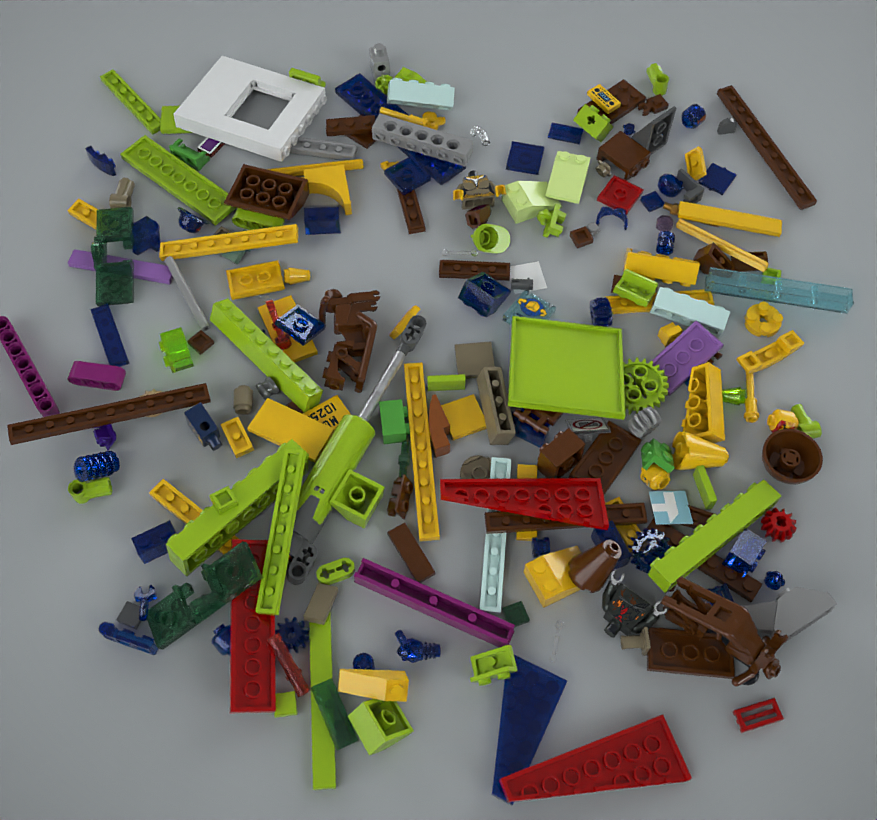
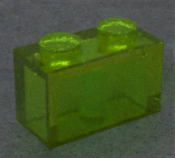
M182 327L160 333L162 341L158 343L161 352L166 354V356H163L165 366H170L172 373L194 367Z

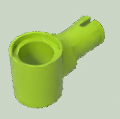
M802 404L794 405L791 408V412H794L798 418L797 430L806 433L813 439L820 437L822 430L819 422L812 421L806 415Z

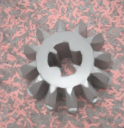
M647 407L635 414L627 425L632 434L642 438L655 430L662 419L656 410L652 407Z

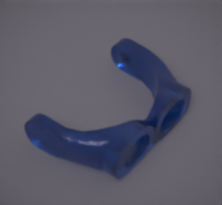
M600 208L596 219L598 226L600 218L614 215L624 222V230H627L628 218L624 209Z

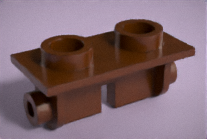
M403 475L402 478L397 477L393 482L391 495L397 496V498L389 499L387 508L389 516L395 517L398 514L402 519H405L406 512L409 510V499L413 492V483L406 475Z

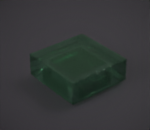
M522 601L502 608L506 621L514 624L515 627L530 621Z

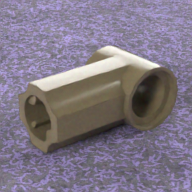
M129 178L119 180L115 194L110 195L109 205L111 209L126 211L131 209V195L135 187L134 181H131Z

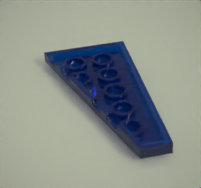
M514 655L518 671L510 673L511 677L504 681L492 796L506 803L508 802L499 779L530 767L567 683V680Z

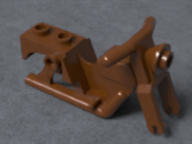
M330 289L325 292V296L320 301L318 324L321 327L325 326L326 312L334 313V334H342L345 341L337 342L334 344L333 351L328 352L326 362L330 363L329 367H325L323 371L324 387L343 391L345 378L338 372L342 371L350 377L352 382H356L354 391L357 393L362 392L377 331V323L362 312H374L377 310L378 307L374 305H377L376 301H379L381 296L375 297L374 295H379V291L350 293L347 297H343L336 289ZM362 356L361 362L352 358Z
M683 577L678 578L677 585L686 590L696 605L686 599L680 590L677 589L671 597L665 595L661 601V604L664 605L663 610L667 607L669 608L668 612L665 613L666 620L684 628L690 635H697L699 640L709 629L717 633V640L722 636L726 637L730 641L725 647L726 651L745 664L751 665L747 671L732 679L733 686L737 687L752 679L760 669H763L762 671L767 679L776 678L779 675L781 666L774 654L788 640L787 634L782 636V631L776 630L771 639L769 636H763L761 639L753 619L746 608ZM701 598L713 603L714 605L712 606L710 603L702 601Z

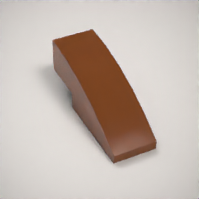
M436 394L432 395L429 409L430 442L435 458L450 453V443L447 435H450V424Z

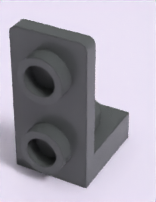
M683 169L678 170L676 182L687 191L683 196V201L696 204L702 199L705 189Z

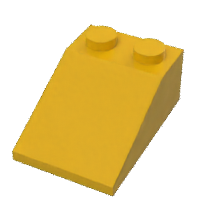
M577 545L542 555L525 564L523 573L543 608L581 590L572 582L568 573L570 571V565L568 566L570 560L582 553Z

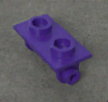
M112 424L94 427L99 428L93 431L96 443L100 447L106 446V449L109 450L116 441V432L113 430Z

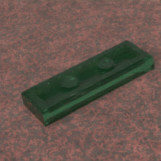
M331 678L312 686V693L336 750L338 751L359 741L333 679Z

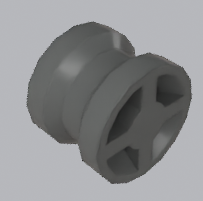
M267 377L265 382L256 385L258 392L264 400L270 399L271 395L279 393L277 385L270 377Z

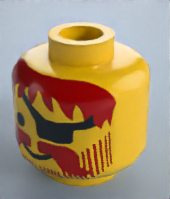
M776 409L767 418V425L772 433L781 429L797 430L798 418L791 411Z

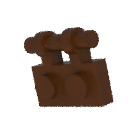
M524 408L523 412L516 409L513 413L514 416L519 418L520 422L523 424L527 423L533 427L534 431L541 432L544 435H547L550 431V428L545 426L546 422L554 426L564 414L562 412ZM531 414H534L535 416L539 417L540 419L537 421V420L533 419L532 417H530V415H531Z

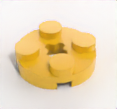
M762 301L759 304L752 305L747 310L744 317L745 327L755 336L767 335V337H771L779 331L783 316L776 308ZM764 318L767 323L765 321L760 322V319Z

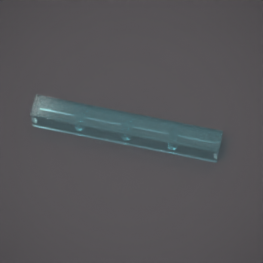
M711 267L708 276L705 277L704 292L706 293L711 292L719 295L845 314L849 312L854 304L853 290L851 288Z

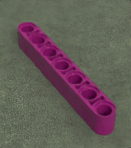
M0 316V341L42 417L60 414L58 406L15 328L7 317Z

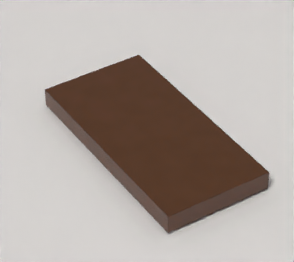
M611 421L607 422L606 427L608 429L601 430L568 477L601 478L603 495L607 493L642 442L640 438Z
M656 627L648 629L650 649L647 652V671L726 679L735 678L734 657L726 651V646L722 640L716 639L717 633L706 632L701 640H699L697 635H690L685 630Z

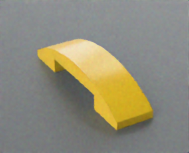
M791 330L779 336L777 341L755 352L749 351L737 357L736 360L748 374L755 373L783 360L805 343Z

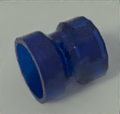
M670 231L660 232L657 238L656 252L658 254L670 255L674 251L675 234Z

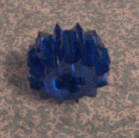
M602 297L591 300L589 308L592 324L603 327L611 326L613 323V313L609 300Z
M295 616L291 622L285 617L284 625L280 622L277 624L279 629L275 630V636H277L275 637V644H279L278 649L280 651L286 648V653L290 654L291 650L294 649L295 653L298 654L299 646L306 648V644L303 641L310 640L309 635H307L309 628L304 627L305 622L303 620L298 622ZM292 633L293 635L295 633L296 636L294 638L290 636L289 639L288 634Z

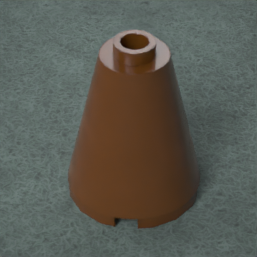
M606 540L574 556L568 563V566L570 565L568 573L572 582L583 591L585 589L590 590V593L600 591L621 557L622 551L619 544L612 540Z

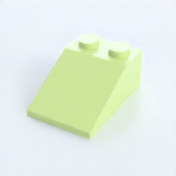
M557 151L545 197L579 204L588 173L590 157Z
M516 181L505 185L506 195L502 194L501 200L515 224L537 217V214L540 211H544V209L553 210L555 203L560 205V209L562 208L558 199L545 197L548 188L547 182Z

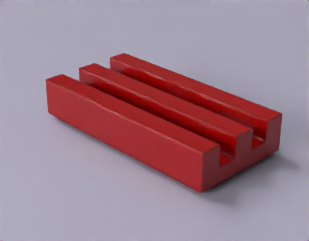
M775 698L733 711V715L737 718L736 722L740 725L741 733L784 719ZM771 704L773 706L772 709L742 718L741 714ZM776 713L777 715L754 724L745 725V722Z

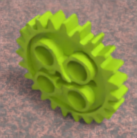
M636 357L635 362H632L630 358L628 359V364L623 362L624 382L628 383L624 385L625 410L628 409L629 415L632 411H635L637 414L647 407L654 409V406L660 408V401L665 402V396L668 395L667 389H669L668 377L664 376L665 371L660 370L659 364L653 367V361L647 364L646 358L642 362H639L638 357ZM636 396V397H638V398H637V399H631L630 397Z

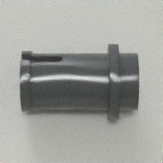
M511 279V290H527V292L533 290V279Z

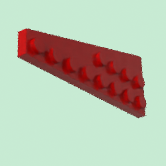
M601 478L440 479L441 500L601 530H608L609 527Z
M662 714L500 778L499 781L509 803L689 781L692 777Z

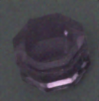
M661 215L657 218L656 228L660 232H669L672 229L673 219L670 216Z

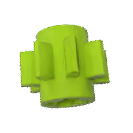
M382 74V76L377 78L375 86L379 89V94L388 95V83L393 77Z

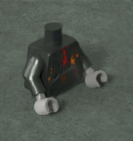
M617 569L611 573L612 581L608 582L602 595V609L605 612L603 618L609 622L604 631L612 638L619 631L629 635L631 632L635 634L640 633L644 627L650 629L660 618L659 615L665 614L669 610L667 607L662 612L659 610L661 601L657 602L653 607L622 583L618 586L617 583L621 582L625 575L623 573L620 579H616L614 573Z

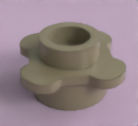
M599 160L596 171L604 178L606 176L610 177V165Z

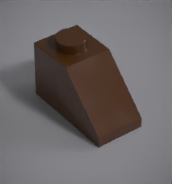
M714 242L699 249L693 259L700 263L699 269L703 274L727 280L732 277L736 268Z

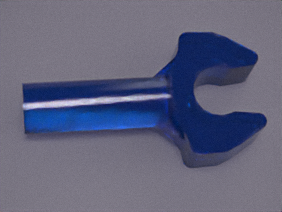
M152 585L149 586L147 594H143L141 586L134 592L135 601L140 602V621L147 620L149 602L157 599L156 590Z

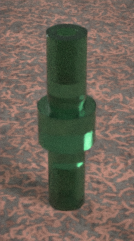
M408 441L402 442L401 455L398 457L400 478L403 475L407 476V466L410 465Z

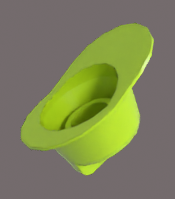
M482 224L471 235L474 245L482 252L502 253L506 251L510 244L508 230L500 225Z

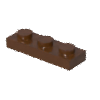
M375 115L326 119L327 137L372 133V126L376 121Z

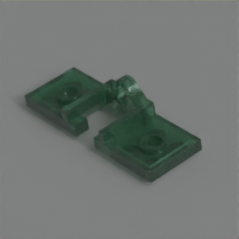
M132 207L97 210L96 236H94V242L91 243V253L96 271L97 306L134 303L133 260L128 259L123 260V262L107 263V243L123 242L125 250L134 249V210Z
M242 541L212 564L204 563L201 565L203 569L201 574L203 579L209 584L210 594L201 595V598H197L187 605L186 599L194 594L192 585L189 583H184L182 586L174 585L172 586L173 592L144 612L158 649H165L263 578L247 542Z

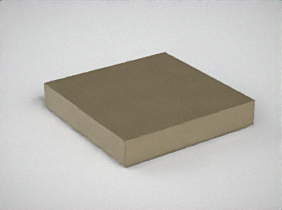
M491 342L454 345L458 375L464 374L466 379L477 378L483 367H495Z

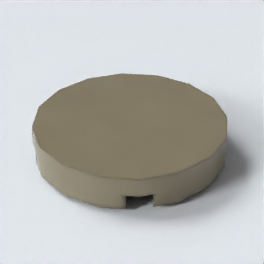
M481 455L468 458L460 469V479H490L491 459Z

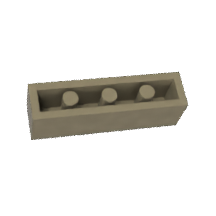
M483 367L476 380L490 445H508L516 432L510 406H508V396L501 367Z

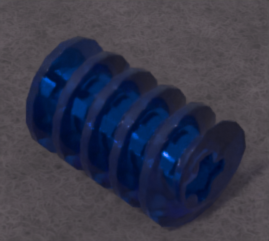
M113 451L80 456L74 462V474L79 482L111 476L120 469L119 458Z

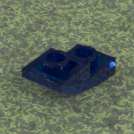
M92 146L85 148L90 161L99 170L111 176L116 175L114 170L116 165L112 158L109 159L105 153L100 154Z

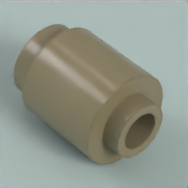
M240 385L234 389L233 408L235 413L239 415H247L253 408V390L246 385Z

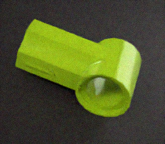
M657 63L651 64L647 67L646 73L653 85L652 91L655 95H665L669 77L663 73L660 65H657Z
M109 477L89 481L76 479L68 485V492L79 504H84L92 498L112 495L113 492Z

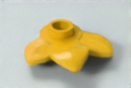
M427 111L422 115V118L425 117L430 121L429 128L435 130L446 122L445 117H437L436 113L432 111Z

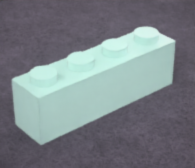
M393 78L388 83L387 103L451 111L454 104L455 87H450L449 84H441L440 86L434 85L433 82H425L423 84L418 83L417 80L406 82L400 78Z
M660 287L650 313L686 326H690L697 321L712 335L720 337L725 330L730 311L725 310L722 306H714L704 300L691 298L687 294L674 292L670 288Z

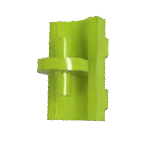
M555 203L553 210L544 209V211H540L537 214V220L541 225H545L542 236L546 238L550 234L558 237L563 230V226L556 224V222L562 224L566 218V213L559 210L560 205Z

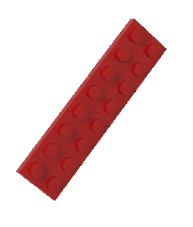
M232 539L230 714L273 713L276 711L275 615L258 614L255 612L268 540Z

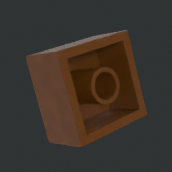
M570 428L564 432H558L552 442L545 443L539 449L537 469L546 478H561L580 461L586 444Z

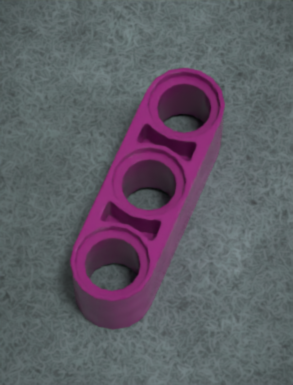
M74 361L67 379L70 383L78 386L119 391L124 382L126 371L118 366Z

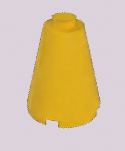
M679 431L672 442V448H675L674 454H672L674 469H696L697 466L704 465L705 468L722 467L729 459L726 448L686 431Z

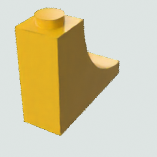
M344 164L303 170L304 177L301 178L308 179L310 194L329 196L342 206L345 215L352 214Z

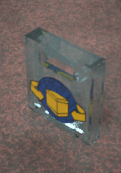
M525 290L503 314L502 320L510 325L512 316L516 315L548 320L554 314L556 306L552 305L549 308V302L533 293L528 296L529 291Z

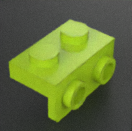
M625 269L622 278L616 284L613 292L622 298L633 301L639 306L646 307L652 300L658 283Z
M505 645L470 657L474 677H470V681L479 683V686L492 683L491 679L497 677L498 680L510 678V673L518 671L512 645Z

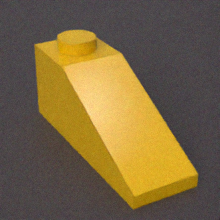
M340 669L338 692L382 701L407 702L409 679L405 671Z

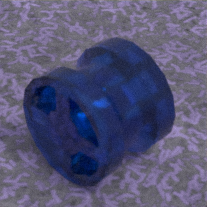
M532 537L533 558L550 553L549 537H544L543 539Z
M367 653L356 655L353 660V669L366 668L367 670H375L374 659L371 655Z

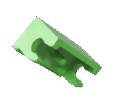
M177 139L169 146L174 156L197 171H200L210 160V157L206 155V151L199 153L187 147L184 143L179 146L183 141L182 139Z

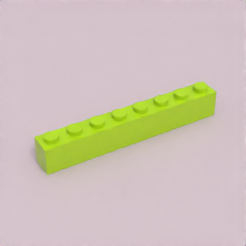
M228 298L213 303L210 321L267 377H270L296 406L305 413L319 405L323 390Z
M764 479L758 484L754 482L748 487V492L745 494L741 492L733 500L734 503H727L720 510L721 513L718 515L714 513L706 521L707 524L697 526L693 531V535L683 537L679 542L680 545L676 548L674 546L670 547L662 559L656 558L650 564L651 570L648 576L666 594L677 585L679 577H687L767 511L772 509L781 498V495Z

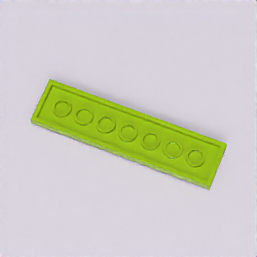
M146 135L142 136L120 154L124 161L215 226L237 208L224 204L228 195L226 191Z

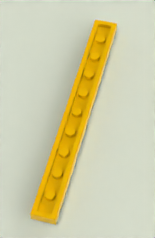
M423 362L404 364L419 541L440 540Z

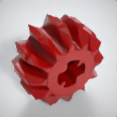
M773 508L772 511L769 510L764 514L765 516L762 517L760 523L763 524L761 530L766 531L765 537L771 536L772 542L778 539L780 543L793 537L797 530L794 526L797 520L791 519L792 513L787 515L785 508L781 509V511Z

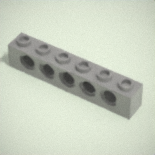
M379 114L372 126L374 140L466 167L473 152V140L384 114Z

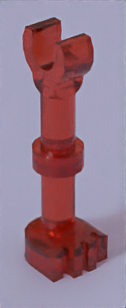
M272 299L265 301L273 322V330L276 331L278 336L274 339L275 343L281 350L288 349L292 342L289 334H284V325L279 319Z

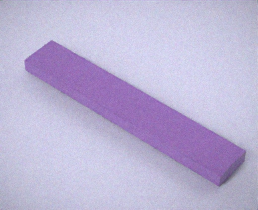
M74 249L68 261L69 267L169 285L173 279L167 265Z

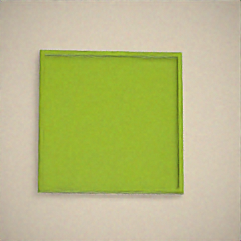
M512 316L508 406L624 420L626 414L622 329Z

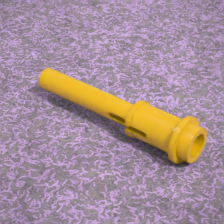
M385 107L380 108V113L429 128L430 121L425 117L420 118L412 114L409 116Z
M746 372L747 398L744 400V418L747 422L754 423L760 416L757 412V399L754 395L753 373L748 374Z

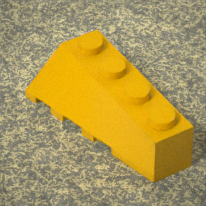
M626 249L623 272L625 269H628L655 281V278L662 279V282L672 284L674 281L680 282V285L690 287L691 284L696 285L700 266L698 261L678 257L670 259L669 256L663 254L652 256V253L642 250L638 251V253H633V249Z
M709 362L694 366L691 369L688 391L690 392L689 399L685 403V408L687 409L686 416L682 420L681 427H683V431L712 443L725 441L721 370Z

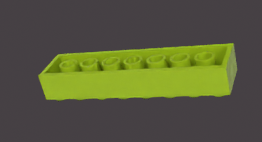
M291 439L288 443H283L276 453L272 456H267L258 468L255 467L250 470L246 478L242 481H237L233 485L231 491L238 500L239 505L222 514H219L214 504L211 507L208 506L203 509L199 517L189 521L181 532L172 535L168 539L166 547L169 559L186 577L276 501L285 449H302L294 440ZM308 453L306 455L303 477L308 473Z

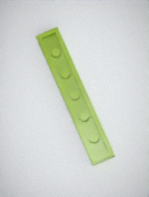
M114 69L100 76L101 81L152 135L160 131L161 118Z

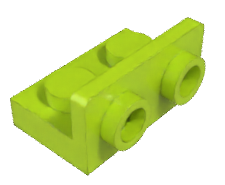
M292 67L289 70V77L321 87L326 86V82L321 81V76Z

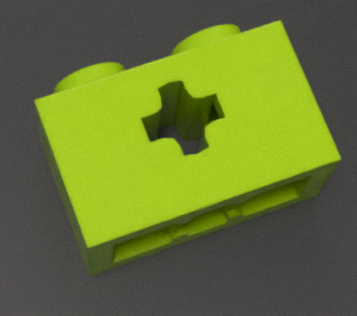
M584 104L573 121L593 138L602 142L614 127L609 123L611 119L604 114L602 116L599 115L598 112L600 110L595 106L591 105L589 107Z

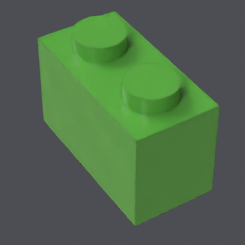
M402 399L380 401L383 443L407 442L406 435L410 434L409 423H405L404 419L408 417L407 406H403Z

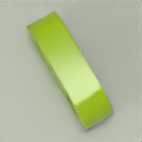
M341 558L320 566L316 572L318 582L331 585L352 577L355 573L354 562L350 558ZM346 564L349 567V571L345 572L342 565ZM324 571H327L329 574L328 579L322 577Z

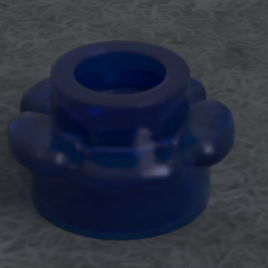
M768 571L764 583L768 588L778 590L781 586L785 585V580L780 572Z

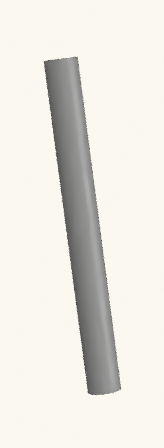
M172 256L165 258L164 261L201 330L207 331L210 325Z

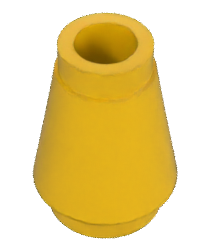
M291 267L284 269V283L292 285L310 281L309 270Z

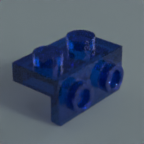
M148 216L131 225L132 252L137 256L150 248L156 252L160 251L159 224Z

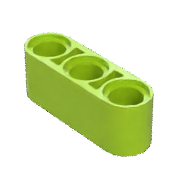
M237 208L232 222L237 227L255 230L283 226L285 219Z

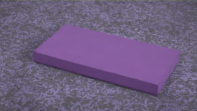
M697 321L690 325L652 360L653 367L659 364L660 370L665 371L664 376L668 377V396L690 378L692 367L706 363L723 348L724 344Z

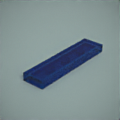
M109 304L90 309L109 365L121 367L130 364Z

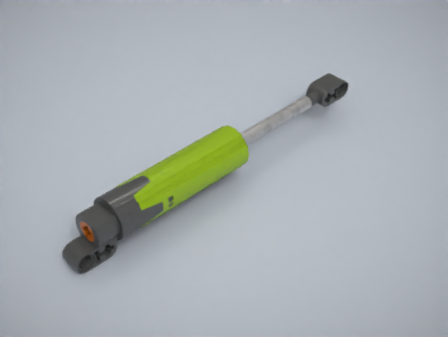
M415 315L410 319L402 333L398 349L358 416L348 414L342 417L301 486L288 559L291 564L288 569L287 579L291 584L299 585L303 583L315 563L317 549L312 544L334 508L329 502L349 469L355 471L375 436V430L368 421L406 355L415 349L422 337L427 323L426 319L421 315ZM308 552L311 555L306 559L304 564L302 563L304 555H306ZM298 569L303 575L295 577L291 572Z

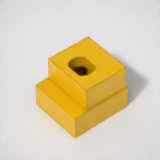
M671 322L661 327L657 336L666 347L681 335L682 329L679 325L676 326Z

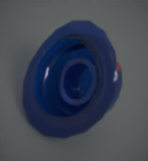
M177 208L180 212L178 224L185 231L197 233L204 224L209 225L208 221L193 215L184 208Z

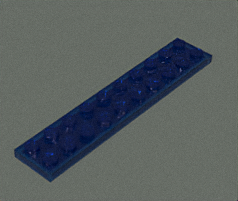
M360 73L335 88V93L362 116L375 115L377 119L378 115L382 114L380 113L381 107L408 115L397 104H388L387 96ZM398 147L440 185H443L466 169L462 165Z

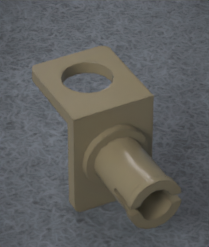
M644 627L639 635H621L620 643L622 650L641 648L642 656H647V652L650 649L648 627Z

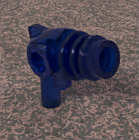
M402 630L395 632V636L401 645L396 652L402 661L415 663L422 661L423 657L425 660L427 658L431 659L433 657L435 659L440 657V644H427V642H424L423 645L421 641L413 638L407 639Z

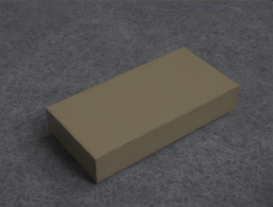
M318 583L303 616L304 621L324 625L338 594V587Z

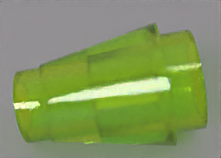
M741 387L722 389L723 402L738 406L745 404V389H741Z

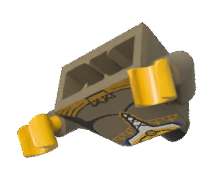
M472 170L468 173V177L463 178V183L459 184L456 190H453V200L461 199L462 210L472 209L483 204H489L492 207L495 203V195L496 197L501 194L506 195L505 185L496 186L492 181H489L486 175H478L477 171Z

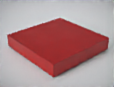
M614 175L598 195L597 201L627 215L642 195L644 189Z

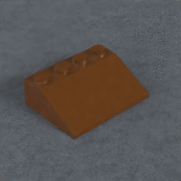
M243 164L224 204L291 220L304 206L310 194L308 179Z

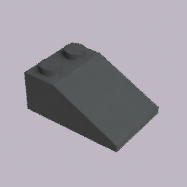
M673 106L651 121L639 132H636L632 139L653 154L667 144L677 108Z

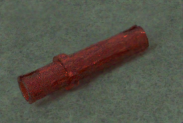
M278 632L266 639L286 674V680L290 681L298 698L308 693L310 688L301 674L302 670L294 662L280 633Z

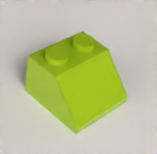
M349 469L329 503L346 520L365 529L383 497L385 487Z
M367 700L362 702L348 715L369 756L389 748L413 732L397 701Z

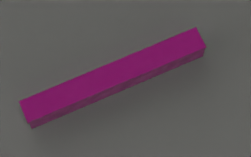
M365 558L362 559L358 571L354 574L355 583L497 647L509 645L515 632L514 624Z

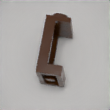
M619 131L598 148L597 160L602 162L606 159L625 172L624 179L627 181L631 177H635L642 168L648 166L651 152L622 131Z

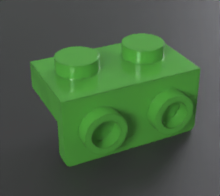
M653 438L642 446V467L645 470L653 462L669 474L675 468L672 449L666 443L661 444Z

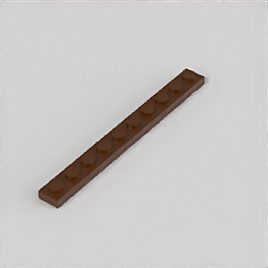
M731 85L718 89L717 95L799 209L802 210L814 206L817 202L816 198L735 88Z
M203 383L8 424L9 442L11 445L192 407L200 402L206 404L211 402L207 384Z

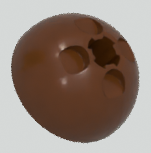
M781 429L773 432L766 439L762 449V461L767 472L774 479L785 484L796 485L805 483L814 478L822 467L823 456L819 445L812 437L799 430Z

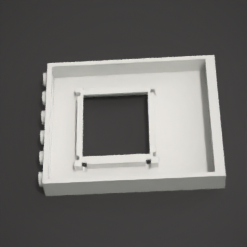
M221 56L173 115L176 127L282 162L289 155L292 145L295 146L297 144L298 137L304 134L305 129L311 124L314 116L319 113L322 105L326 103L327 96L325 95L324 87ZM253 90L290 101L269 130L232 118Z

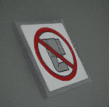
M603 417L565 420L567 427L576 435L583 434L584 442H592L593 434L611 433V429Z

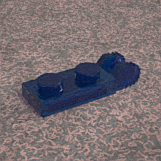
M102 622L98 628L99 633L104 638L151 655H156L159 649L154 643L153 638L142 635V637L135 636L133 631L125 628L120 631L112 623Z

